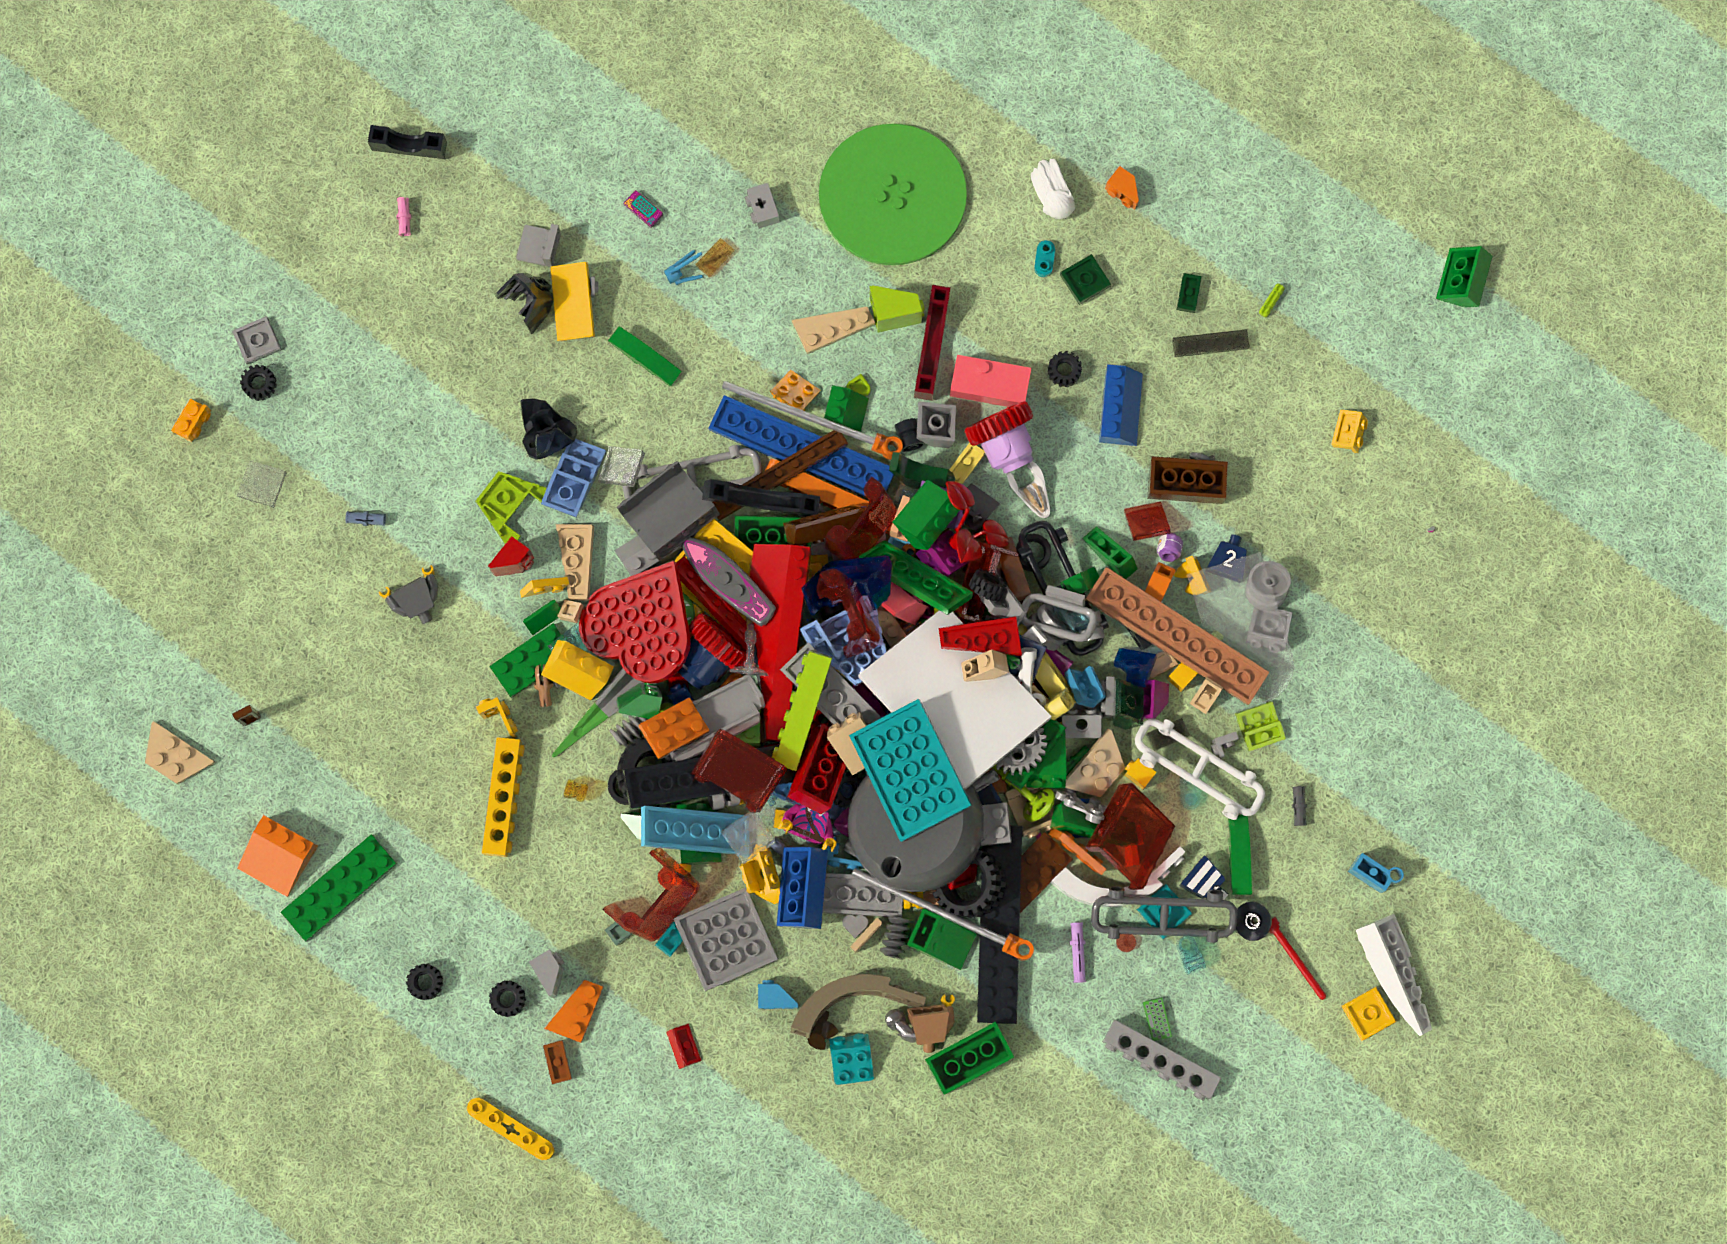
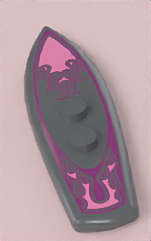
M693 537L682 543L683 550L692 568L716 594L760 627L771 620L776 611V606L728 555L717 547Z

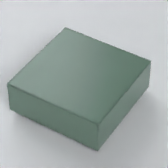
M621 918L605 929V932L616 946L632 935Z

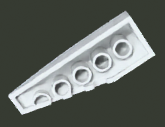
M1389 915L1357 929L1358 939L1364 948L1366 958L1394 1006L1419 1036L1431 1031L1432 1027L1426 1006L1420 1000L1422 991L1420 986H1416L1414 976L1417 975L1415 967L1411 968L1409 957H1412L1395 915Z

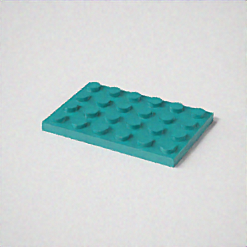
M920 699L849 735L900 842H904L972 806Z

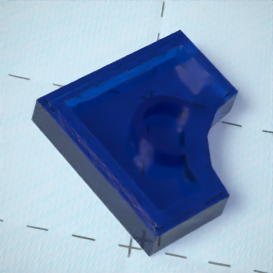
M1119 648L1114 660V666L1126 673L1128 685L1146 687L1157 657L1153 653Z

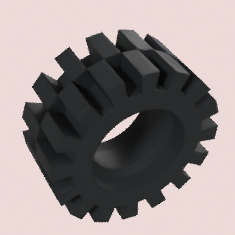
M1061 351L1058 352V355H1053L1048 365L1049 379L1053 380L1055 385L1056 383L1059 384V387H1062V385H1065V387L1074 385L1079 380L1082 372V363L1079 361V357H1075L1072 352L1068 354V351L1064 353ZM1062 363H1067L1072 368V372L1067 376L1061 375L1058 372V366Z
M258 364L254 368L249 366L250 370L248 371L245 369V375L241 374L242 380H240L241 388L245 394L256 401H259V399H262V401L266 400L265 397L270 398V394L275 392L274 388H277V380L271 370L264 365L260 367ZM264 377V387L261 389L252 387L254 378Z
M977 569L969 583V587H971V590H975L976 594H980L979 596L981 597L984 596L987 600L998 601L1001 599L1007 583L1004 582V579L999 578L998 575H994L993 572Z
M850 772L843 774L833 802L835 805H839L838 807L850 808L852 798L863 781L862 778H858L859 775H852ZM844 783H850L854 788V793L850 798H845L841 794L840 789Z
M430 964L414 966L415 968L411 969L410 974H407L406 977L408 978L406 981L407 990L413 997L420 1000H431L433 997L438 996L437 994L441 992L444 984L441 972ZM424 974L432 978V985L426 990L420 989L417 983L419 977Z
M504 980L501 983L495 984L496 986L489 993V1004H491L492 1010L498 1015L505 1017L515 1016L517 1013H520L526 1001L525 991L522 987L510 980ZM505 991H511L515 995V1001L511 1006H503L500 1002V997Z

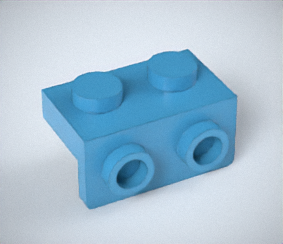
M1088 666L1082 672L1068 669L1064 673L1067 678V684L1074 694V699L1079 705L1094 708L1106 697L1092 666Z

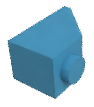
M763 980L762 984H758V1009H798V1003L779 984H774V980Z

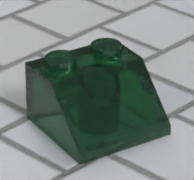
M1120 678L1116 679L1114 684L1113 725L1124 730L1142 726L1144 689Z

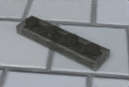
M1247 329L1172 338L1175 358L1246 350L1250 347Z

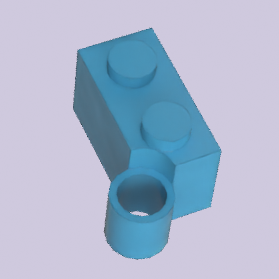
M1364 853L1357 856L1348 870L1350 874L1379 893L1385 892L1390 884H1396L1404 877V873L1400 868L1393 867L1388 870ZM1391 871L1398 873L1399 878L1397 881L1390 877Z

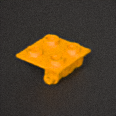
M790 370L770 392L774 399L806 411L805 408L821 390Z

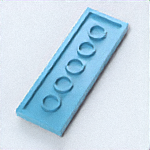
M643 806L641 807V846L748 855L750 854L749 815Z

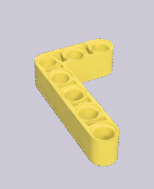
M1023 624L1018 626L1019 635H1023L1028 631L1027 627ZM1045 651L1036 679L1050 698L1044 708L1052 716L1051 719L1056 720L1071 710L1076 701L1066 679Z

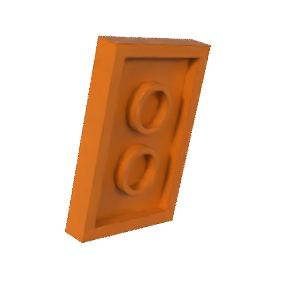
M690 697L639 724L640 730L658 759L710 731Z

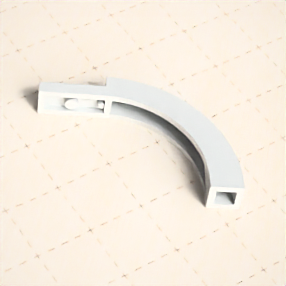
M1179 847L1147 878L1134 885L1124 887V896L1147 897L1163 885L1158 878L1161 880L1170 873L1168 868L1172 864L1177 866L1184 859L1182 855L1185 851ZM1067 868L1063 869L1050 882L1066 896L1093 906L1097 898L1108 896L1109 892L1107 888H1100L1085 883L1074 876ZM1103 904L1101 907H1119L1129 904Z

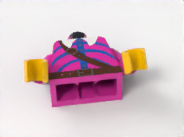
M795 804L785 811L782 822L778 825V829H781L782 826L785 828V834H793L816 845L822 844L824 841L823 850L829 846L831 852H833L837 844L833 839L831 819L828 817L829 812L827 811L819 814L802 804Z

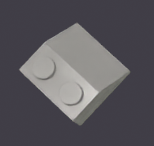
M919 401L917 439L932 447L950 448L955 442L956 405Z
M549 949L529 961L548 996L555 998L557 997L564 971L562 967L564 961L559 953Z

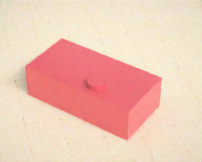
M957 355L950 397L1010 407L1026 401L1031 368Z

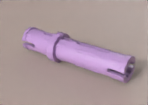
M1070 923L1073 982L1082 983L1086 982L1084 945L1086 943L1083 940V923Z

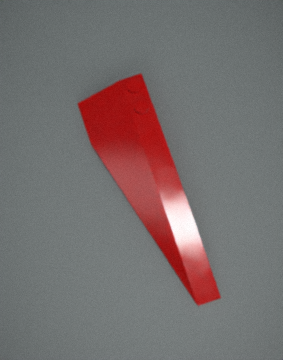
M754 544L750 578L776 606V611L768 623L762 627L754 623L761 692L765 702L763 710L766 736L769 740L781 741L778 739L781 728L785 729L787 721H783L787 709L791 710V702L789 701L794 683L780 669L799 650L800 628L802 627L812 552L811 548L806 546Z

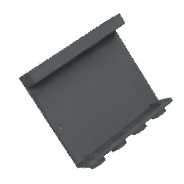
M678 461L668 465L663 472L654 476L650 482L637 489L633 495L624 499L617 506L621 515L659 561L720 515L711 501L702 500L703 493L685 473Z

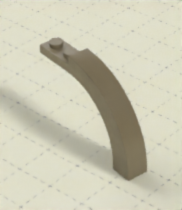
M858 974L843 977L821 987L806 1000L794 1018L790 1033L810 1038L812 1030L822 1014L834 1004L850 997L860 995L879 996L915 1008L924 1007L926 997L917 991H912V993L905 991L903 987L898 985L889 986L891 978L881 975Z

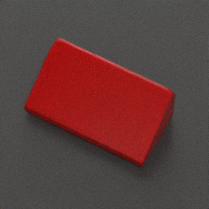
M689 1024L666 1032L679 1069L701 1062Z

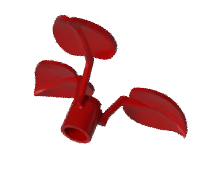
M954 481L945 483L952 505L959 510H965L958 527L955 528L956 533L949 538L950 546L957 550L960 563L975 561L982 556L981 546L974 539L981 535H986L987 543L996 548H1003L1009 544L1007 533L995 520L984 522L983 528L985 531L972 536L967 529H961L970 511L969 507L975 504L974 497L971 491L961 483Z

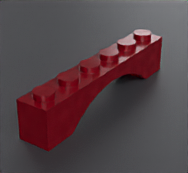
M932 285L914 398L933 401L951 287Z

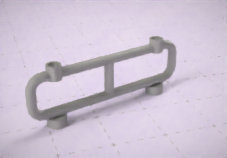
M739 445L730 446L729 452L679 462L682 469H687L688 476L697 487L694 467L750 456L754 465V474L750 477L727 482L742 485L762 473L758 453L750 448L740 449ZM645 464L637 466V471L627 474L623 480L625 499L632 495L630 488L632 480L645 479L649 476L660 474L668 465L649 469ZM698 487L703 493V487Z

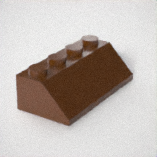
M1152 456L1147 499L1223 504L1226 500L1228 462Z
M853 504L784 522L788 545L806 546V543L813 542V544L822 543L828 537L831 539L840 538L843 533L847 532L849 535L859 533V529L866 526L867 507Z

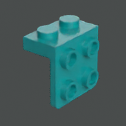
M858 1033L854 1036H837L829 1039L834 1082L836 1085L865 1082L874 1079L868 1034Z

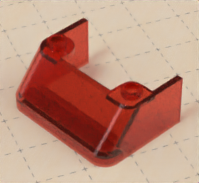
M978 542L982 549V556L978 560L969 562L962 585L972 591L973 596L971 600L954 611L957 617L975 623L985 621L981 619L986 605L981 602L978 594L974 592L975 590H971L969 583L977 569L988 570V572H993L995 575L1001 554L1018 557V553L995 545Z
M662 848L653 849L649 854L663 866L658 873V882L665 890L642 917L635 912L625 913L615 903L609 904L602 909L624 930L651 942L661 938L674 922V918L682 913L700 890L699 882Z

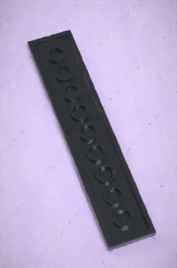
M806 740V744H805L803 753H804V751H805V748H806V745H807V743H808V740ZM779 745L625 769L623 774L629 808L631 810L643 806H655L793 783L797 770L794 771L774 764L775 759L772 758L775 747L779 748Z
M1010 825L1012 843L982 846V850L988 852L987 854L993 855L996 858L994 861L1000 862L1002 865L999 870L1005 873V877H1002L1001 881L1006 882V888L1001 887L1000 892H1003L1004 895L1003 898L997 897L996 900L1000 902L997 907L991 906L993 911L989 914L983 913L984 916L980 917V926L1006 938L1009 933L1020 937L1023 826ZM983 871L981 873V894L985 887ZM980 935L977 1023L1017 1024L1019 959L1003 952L1002 948L1004 945Z

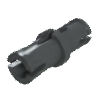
M1305 786L1292 787L1294 826H1307Z

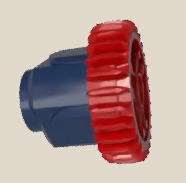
M700 613L689 624V631L693 636L690 638V649L687 659L678 672L690 684L702 690L705 685L714 684L721 680L730 668L737 672L743 671L749 665L752 656L723 626L711 617Z

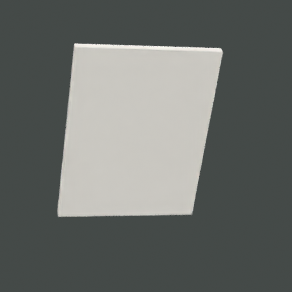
M938 611L863 670L858 677L891 713L917 699L921 700L965 790L1048 722L1052 716L1010 672L990 680L964 681L961 663L983 653L941 649L938 628L963 625V623L953 612L946 615Z

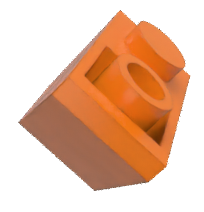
M1119 166L1107 181L1105 189L1111 197L1119 198L1125 207L1135 210L1139 202L1135 176Z
M1158 562L1145 592L1162 602L1176 569Z

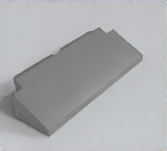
M750 674L693 701L694 706L710 731L661 759L669 755L673 762L690 759L714 747L719 739L728 740L759 724L761 717L758 710L765 707L763 695Z

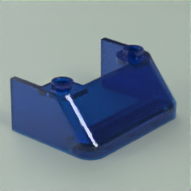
M889 556L835 560L825 564L801 588L810 614L815 615L823 606H837L842 598L868 596L872 610H877L883 602L888 600L891 594L892 562Z

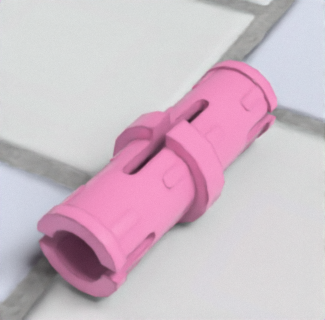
M399 197L397 198L398 214L396 215V219L399 222V236H402V234L410 236L411 214L409 213V198Z

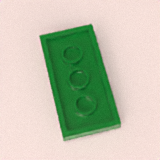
M554 623L489 666L510 698H513L536 682V666L541 665L543 671V664L546 665L557 640L565 641Z

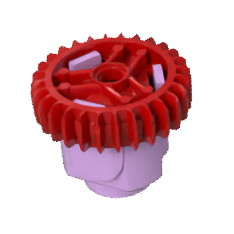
M1026 401L994 413L968 426L964 431L970 445L981 444L991 467L996 470L1002 468L1004 474L1034 460L1031 455L1032 448L1029 444L1031 437L1024 424L1033 418V413Z

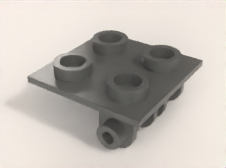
M971 483L967 488L971 491L975 504L969 507L970 511L964 524L976 532L1000 503Z

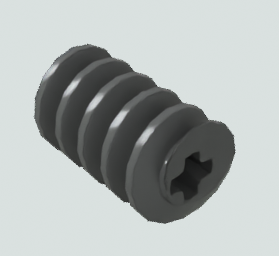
M889 917L888 921L892 925H887L886 928L891 932L884 933L888 940H882V944L886 947L880 948V951L885 956L903 960L898 954L905 953L900 947L907 946L903 938H909L905 931L911 930L907 923H913V921L901 917Z

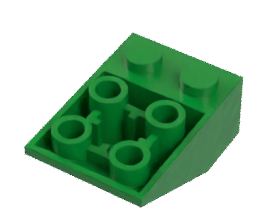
M923 908L907 947L961 970L976 934Z

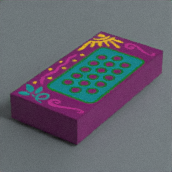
M636 190L623 203L626 208L650 228L663 216V212Z

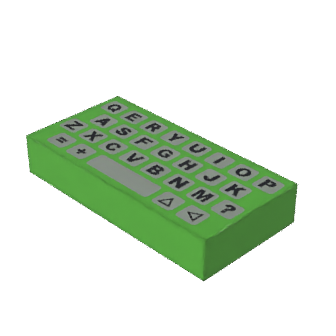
M1159 998L1143 1002L1151 1039L1157 1041L1172 1037L1163 999Z

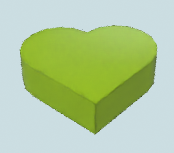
M862 374L849 381L846 385V388L852 389L865 397L871 392V387Z

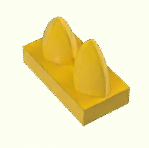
M1193 555L1186 558V561L1178 567L1174 574L1178 578L1194 577L1187 584L1185 592L1192 595L1211 592L1198 558Z

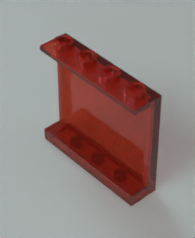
M1133 783L1119 784L1103 814L1105 816L1104 820H1101V823L1097 825L1086 848L1090 852H1100L1131 882L1128 887L1129 890L1144 889L1157 861L1172 836L1175 825Z

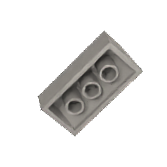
M637 536L614 551L629 575L633 576L665 564L683 551V547L681 544L659 561L642 539Z

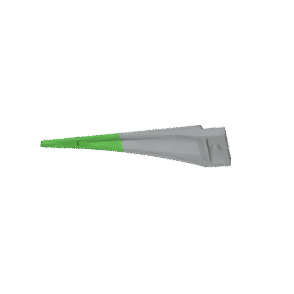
M622 668L555 750L552 757L559 755L593 728L618 711L617 697L635 685L644 682L634 679Z

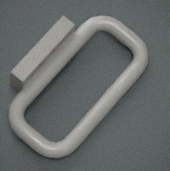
M1047 586L1046 595L1030 594L1022 603L1023 608L1026 610L1025 616L1021 621L1024 626L1031 628L1036 625L1042 632L1077 642L1088 640L1092 636L1097 624L1096 613L1092 609L1085 607V595L1054 586ZM1038 601L1086 615L1090 621L1086 631L1083 634H1077L1029 620L1026 614L1030 604Z

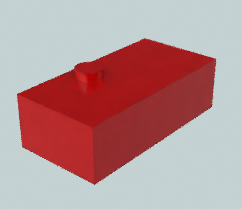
M824 724L812 730L787 796L819 814H823L831 809L846 768L845 763L827 739V732L830 727Z

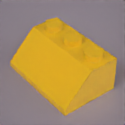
M557 640L541 675L588 700H592L606 685L614 666L567 641Z

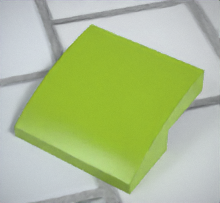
M1272 701L1235 713L1249 751L1286 739Z

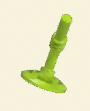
M997 764L994 765L992 769L1002 776V780H1005L1010 770L1004 774L1003 767L996 770ZM1005 780V783H1008L1009 786L1012 785L1010 782ZM1012 785L1028 800L1023 809V817L1029 822L1037 821L1044 817L1055 802V793L1051 789H1042L1032 794L1025 786L1020 790Z

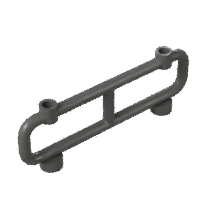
M1119 886L1109 887L1108 896L1097 898L1093 903L1091 922L1094 929L1100 933L1108 934L1110 939H1119L1120 934L1206 937V941L1210 943H1216L1218 938L1232 935L1236 930L1238 916L1236 906L1230 901L1223 900V892L1220 890H1208L1207 899L1124 896L1125 889ZM1103 904L1160 905V927H1131L1117 924L1104 926L1099 922L1100 907ZM1169 906L1227 908L1230 912L1229 926L1224 930L1217 928H1168Z

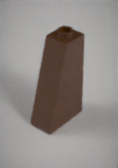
M1011 536L1008 537L1009 544L1003 548L993 547L998 567L1001 568L1002 579H1004L1008 588L1022 605L1024 599L1031 592Z

